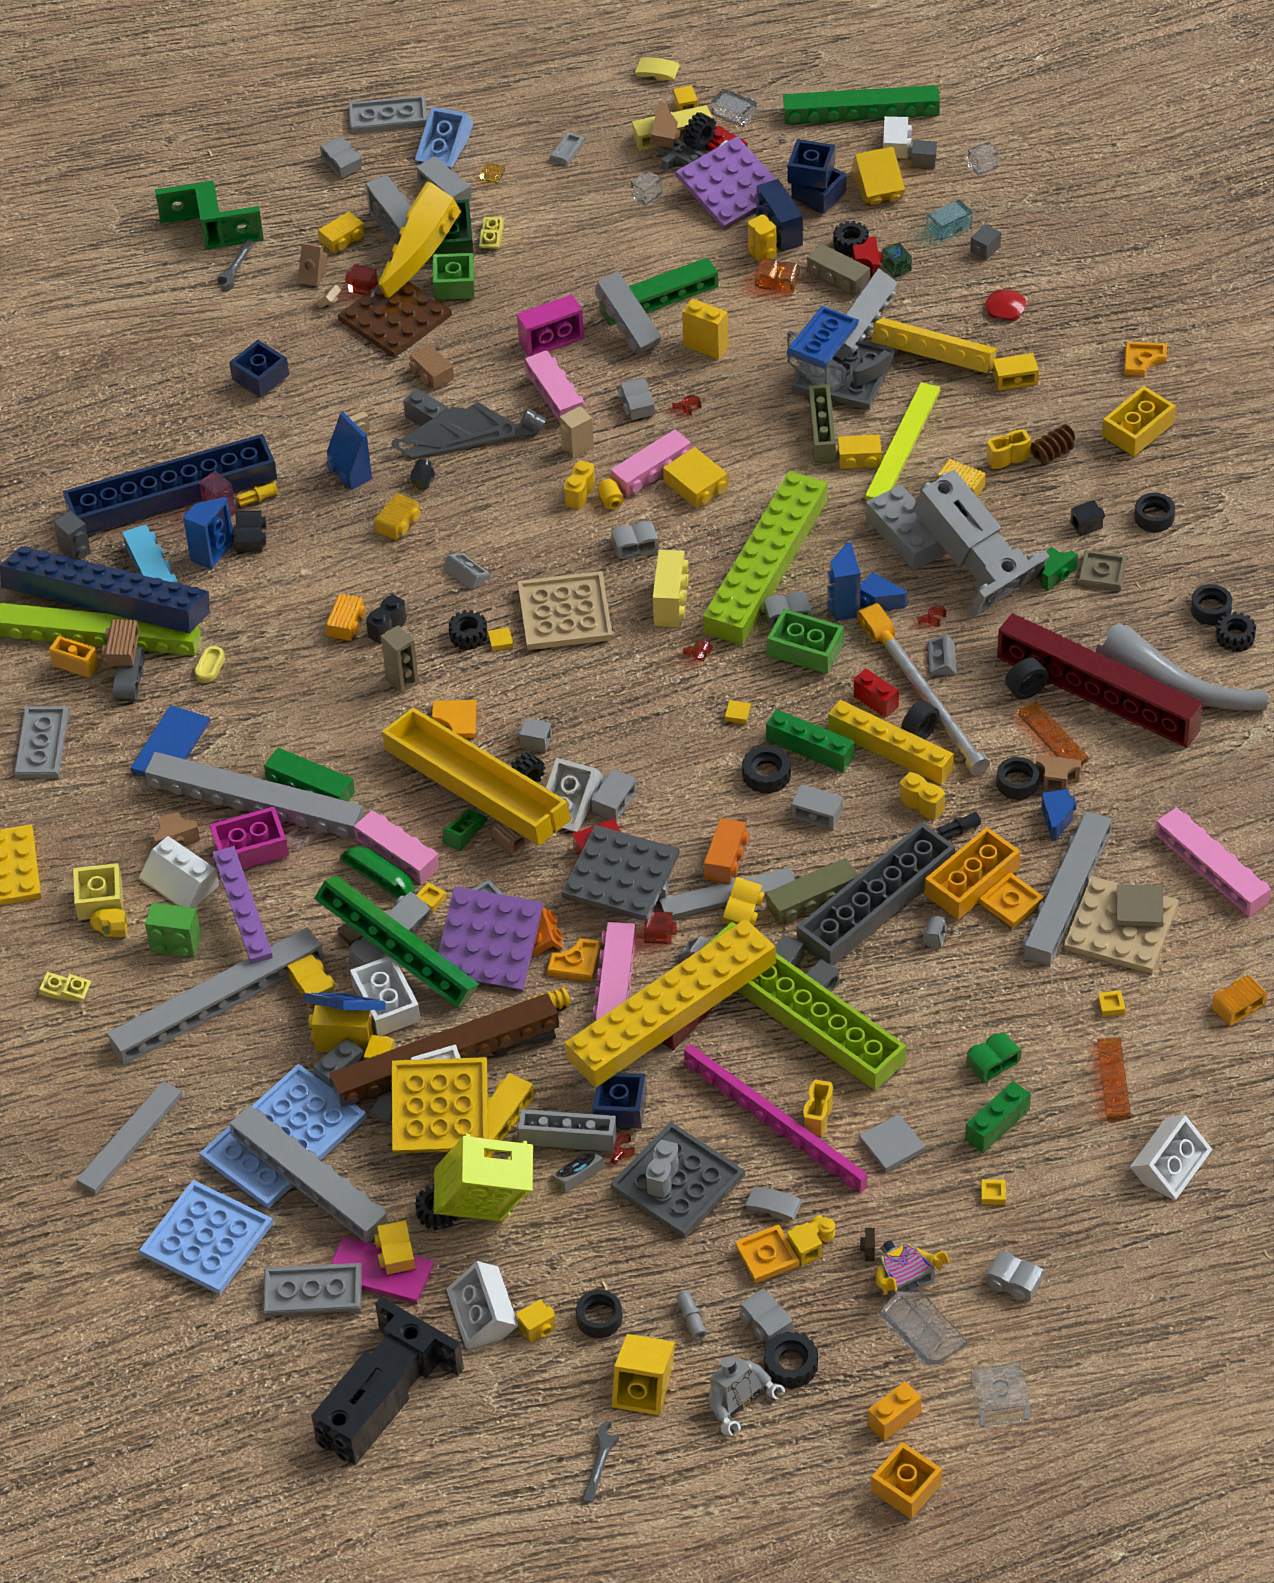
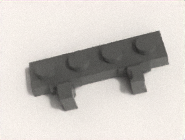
M681 141L674 142L673 149L658 146V152L664 156L661 159V169L665 171L673 168L674 164L686 166L705 155Z

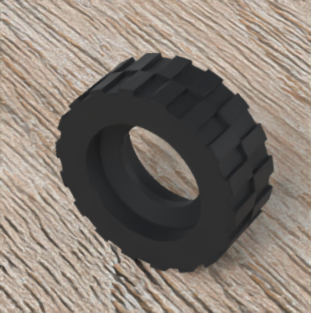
M765 745L752 748L749 753L745 754V758L742 761L743 781L748 788L762 794H771L772 792L780 791L782 788L784 789L786 784L790 782L791 760L789 755L783 749H779L776 746ZM763 763H771L776 765L778 770L773 775L763 776L757 774L756 767Z
M799 1332L780 1333L775 1338L769 1340V1344L765 1347L764 1370L771 1377L773 1383L787 1387V1389L800 1388L804 1384L807 1385L811 1379H814L815 1373L818 1371L817 1347L812 1340L808 1339V1336L801 1335ZM790 1350L799 1352L803 1357L802 1365L794 1370L783 1368L779 1363V1357L783 1352Z

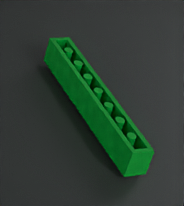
M938 85L783 94L785 124L885 119V117L940 115Z
M337 875L323 882L314 897L317 902L456 1008L470 1000L479 983Z

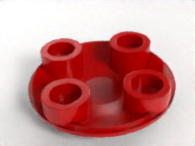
M1013 290L995 291L986 300L988 315L992 318L998 317L1016 321L1026 309V300L1020 293Z

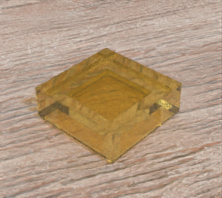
M486 162L480 173V180L499 184L505 172V166Z

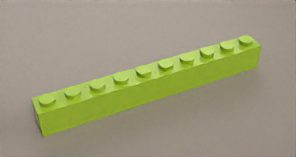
M0 603V637L54 642L58 636H61V638L65 637V639H72V641L76 640L80 644L84 643V645L103 647V645H107L105 632L106 628H110L111 620H134L107 613ZM137 621L139 628L138 648H144V651L196 655L201 639L199 624L190 633H185Z

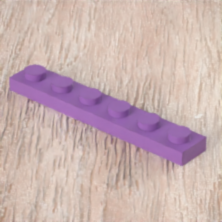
M232 846L213 852V858L250 963L253 964L273 958L235 847Z

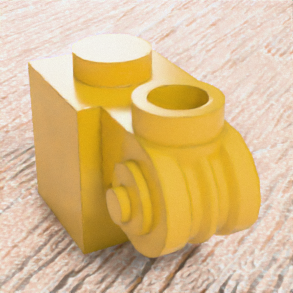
M818 1215L810 1221V1224L807 1222L803 1225L794 1226L787 1232V1240L795 1252L801 1267L823 1257L821 1241L831 1242L835 1238V1222L830 1218H823L822 1215Z

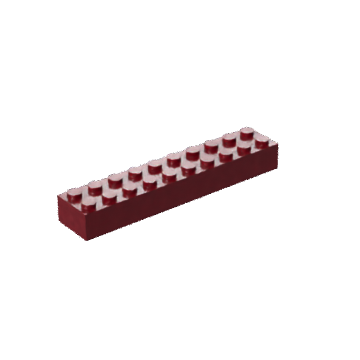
M1014 613L999 628L998 659L1014 666L1026 658H1036L1049 673L1047 682L1185 748H1188L1199 734L1203 702L1179 692L1175 688L1160 683L1156 679L1143 675L1137 670L1126 667L1120 662L1109 659L1098 652L1092 651Z

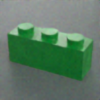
M1012 1081L966 1123L965 1140L984 1153L1030 1110L1031 1093Z

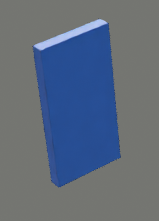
M821 306L788 347L786 355L824 369L856 329L859 320Z
M170 705L132 764L131 773L146 777L145 771L154 752L187 760L210 723L209 717Z
M304 993L302 1002L340 1010H385L386 1002L383 1000L347 993Z

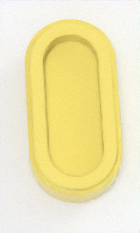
M211 646L204 650L195 668V676L199 682L209 683L216 679L225 661L222 648Z

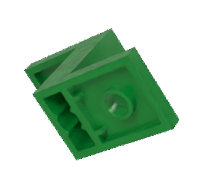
M214 180L155 189L160 224L200 218L205 250L244 244L247 240L254 242L264 241L259 206L219 212ZM175 202H181L180 205H173ZM239 225H246L244 228H238Z

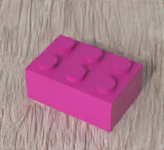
M573 295L517 314L519 344L528 357L546 350L549 352L584 339L583 311Z
M275 807L210 824L215 850L218 851L234 846L242 869L289 856L287 840Z

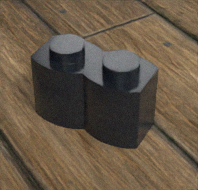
M262 510L236 511L237 553L262 552L263 545L267 543L266 532H263V529H267L266 516H262Z
M392 594L381 602L379 608L373 610L367 616L368 638L382 644L381 635L397 625L400 627L404 625L407 619L405 600Z

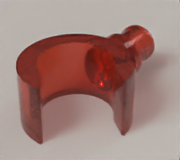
M695 395L686 396L681 402H673L672 409L683 410L685 414L692 416V408L689 405H696L701 409V399Z
M934 605L928 609V614L917 617L918 624L924 622L934 627H940V619L934 617V615L946 617L947 610L943 606Z
M698 640L694 646L684 647L683 654H689L699 661H704L706 655H710L713 646L707 641Z
M621 1134L615 1139V1153L610 1159L613 1164H617L622 1158H629L635 1154L634 1147H620L621 1144L631 1142V1134Z

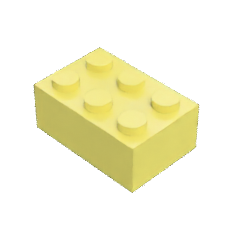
M658 551L653 591L654 626L680 627L681 619H685V606L682 605L687 603V590H684V588L686 589L689 586V574H685V572L688 573L689 560H685L684 551Z

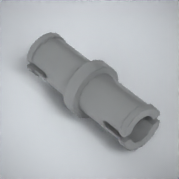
M689 1290L679 1292L675 1297L682 1311L681 1317L687 1323L692 1338L694 1340L702 1339L707 1335V1331L700 1318V1309L695 1306Z

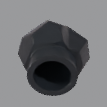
M419 459L415 461V466L410 473V480L419 490H426L434 481L435 472L431 461Z

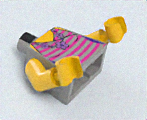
M889 1240L881 1246L884 1255L880 1257V1266L876 1269V1285L883 1290L884 1295H887V1291H889L893 1300L896 1301L934 1282V1267L940 1271L943 1269L942 1264H950L947 1253L940 1251L936 1254H930L915 1248L910 1243L897 1248L895 1243Z

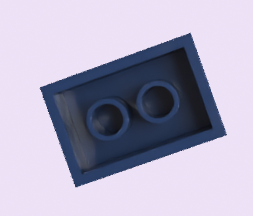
M775 179L756 185L757 194H755L757 209H755L756 217L765 215L776 226V245L779 250L783 252L802 246L803 215L780 180Z

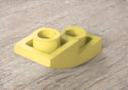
M640 58L635 74L638 78L655 76L657 81L674 80L680 65L678 62L666 59Z
M503 217L483 218L479 248H500L504 226Z
M47 972L39 989V995L64 1001L83 1002L91 981L72 974L65 978Z

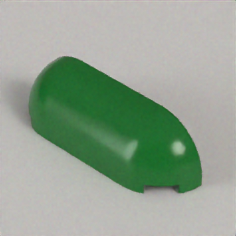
M354 846L340 855L342 862L397 899L401 896L405 897L410 891L414 894L415 887L411 877L370 848Z

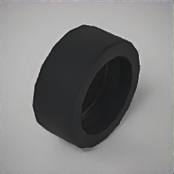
M1155 492L1142 495L1135 504V522L1145 531L1162 532L1173 525L1175 519V504L1165 494ZM1155 507L1164 510L1167 514L1162 517H1150L1144 514L1143 511Z
M1215 584L1202 585L1192 594L1191 613L1198 622L1206 625H1217L1218 620L1222 616H1226V613L1231 614L1233 598L1230 592L1222 586ZM1213 599L1220 601L1224 607L1217 610H1208L1199 603L1203 600Z
M1026 658L1010 669L1005 678V684L1015 698L1028 699L1044 688L1049 679V673L1038 659Z
M920 700L905 715L901 729L926 740L937 725L939 710L925 700Z
M1012 757L1004 760L998 766L996 785L1002 795L1010 799L1020 800L1032 796L1038 789L1039 771L1031 760L1023 757ZM1013 772H1022L1028 775L1031 780L1025 784L1018 785L1008 782L1005 776Z
M597 1289L589 1291L581 1296L577 1302L576 1321L578 1328L587 1336L592 1338L609 1337L617 1332L622 1324L623 1314L620 1300L615 1294L607 1290ZM606 1305L613 1310L614 1314L606 1322L593 1323L585 1318V1312L592 1306Z

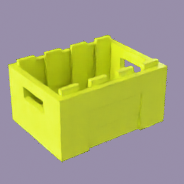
M470 1134L463 1136L435 1167L434 1214L503 1222L521 1199L526 1198L533 1191V1145L527 1144V1141L516 1143L470 1137ZM484 1150L508 1152L510 1157L506 1160L484 1157Z

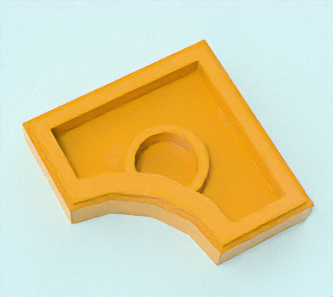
M1126 341L1124 376L1145 377L1146 371L1150 367L1166 363L1167 344Z
M477 700L433 701V720L447 726L451 731L463 738H476Z
M579 938L576 945L571 949L561 953H552L547 968V976L592 982L602 942Z

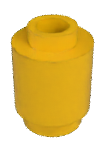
M608 478L598 484V493L606 509H617L623 504V495L615 481Z

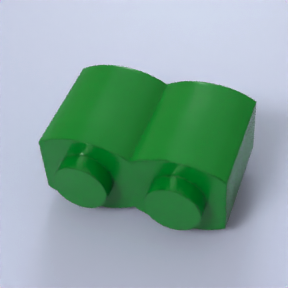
M1005 1032L993 1034L987 1039L986 1043L974 1045L968 1050L966 1064L983 1082H986L996 1077L1001 1071L1008 1070L1021 1060V1049Z

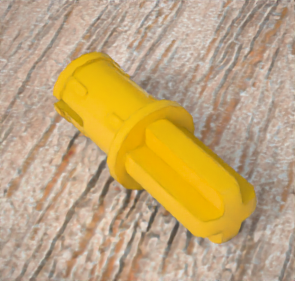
M272 482L262 487H253V490L237 495L236 500L241 507L256 501L260 503L265 498L278 495V489L275 482Z

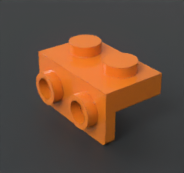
M544 906L532 953L534 957L552 946L558 950L564 948L562 943L563 935L556 924L558 921L557 916L552 910H548Z

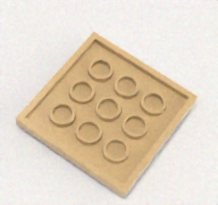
M602 571L518 581L527 650L613 640Z
M1091 876L1064 943V950L1153 974L1177 911L1179 900L1163 896V927L1117 925V884L1119 883Z

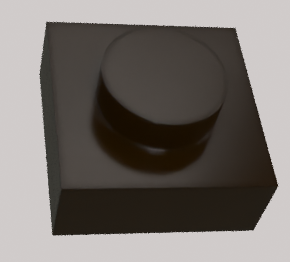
M865 1227V1237H860V1252H865V1261H875V1228Z

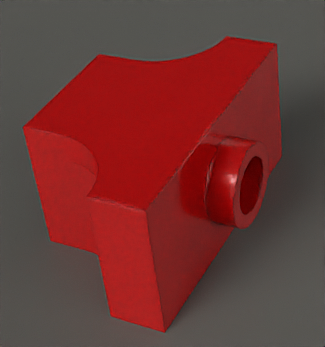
M876 236L868 237L867 241L863 244L853 245V260L869 267L871 277L880 269V263H883L882 251H878Z

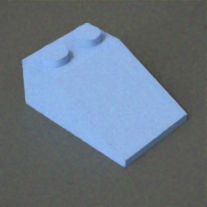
M431 107L415 161L424 163L435 156L441 162H444L448 168H452L469 139L474 123L470 116L464 112Z

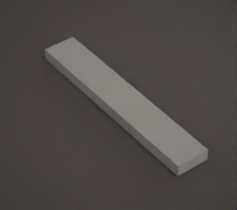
M790 867L744 878L745 880L761 884V892L765 893L764 897H766L767 892L795 880ZM731 881V884L723 883L659 899L665 920H673L726 907L735 881Z
M163 1081L76 1179L77 1184L97 1194L183 1096L182 1091Z

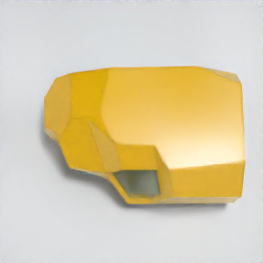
M117 908L100 909L92 914L90 925L96 932L102 933L105 937L121 938L127 936L128 925L125 911Z

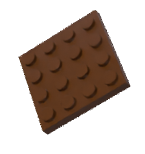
M408 281L390 298L384 296L379 285L339 313L338 320L393 358H396L450 318L452 310Z

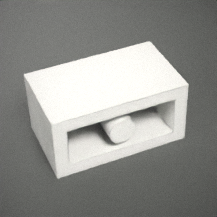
M885 117L883 148L894 147L896 158H907V150L911 148V138L908 137L912 136V125H908V117Z

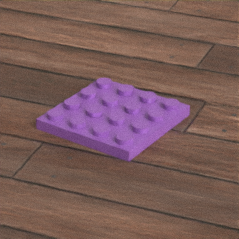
M738 137L694 160L675 173L678 180L723 230L755 212V209H757L755 194H757L756 185L776 179Z
M454 886L438 953L479 984L524 991L544 904L540 901Z

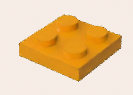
M1011 872L979 898L980 905L1013 929L1038 908L1041 901L1044 902L1043 895Z
M779 1224L735 1241V1248L755 1284L799 1267V1260Z

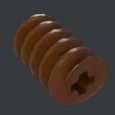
M1063 424L1061 427L1032 442L1031 454L1041 464L1046 465L1049 461H1053L1055 457H1060L1062 453L1066 454L1068 449L1073 450L1075 434L1069 425Z

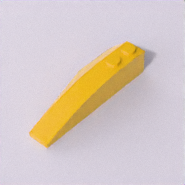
M426 182L406 215L408 219L405 227H401L399 232L401 235L398 245L394 244L391 262L387 261L378 283L386 298H390L427 262L461 212L454 198L431 182Z

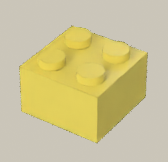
M118 863L73 868L74 904L78 920L90 919L92 914L100 909L117 908L123 910L122 878Z

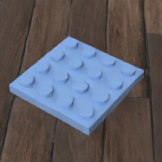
M192 1180L140 1248V1256L221 1295L274 1224L273 1218Z

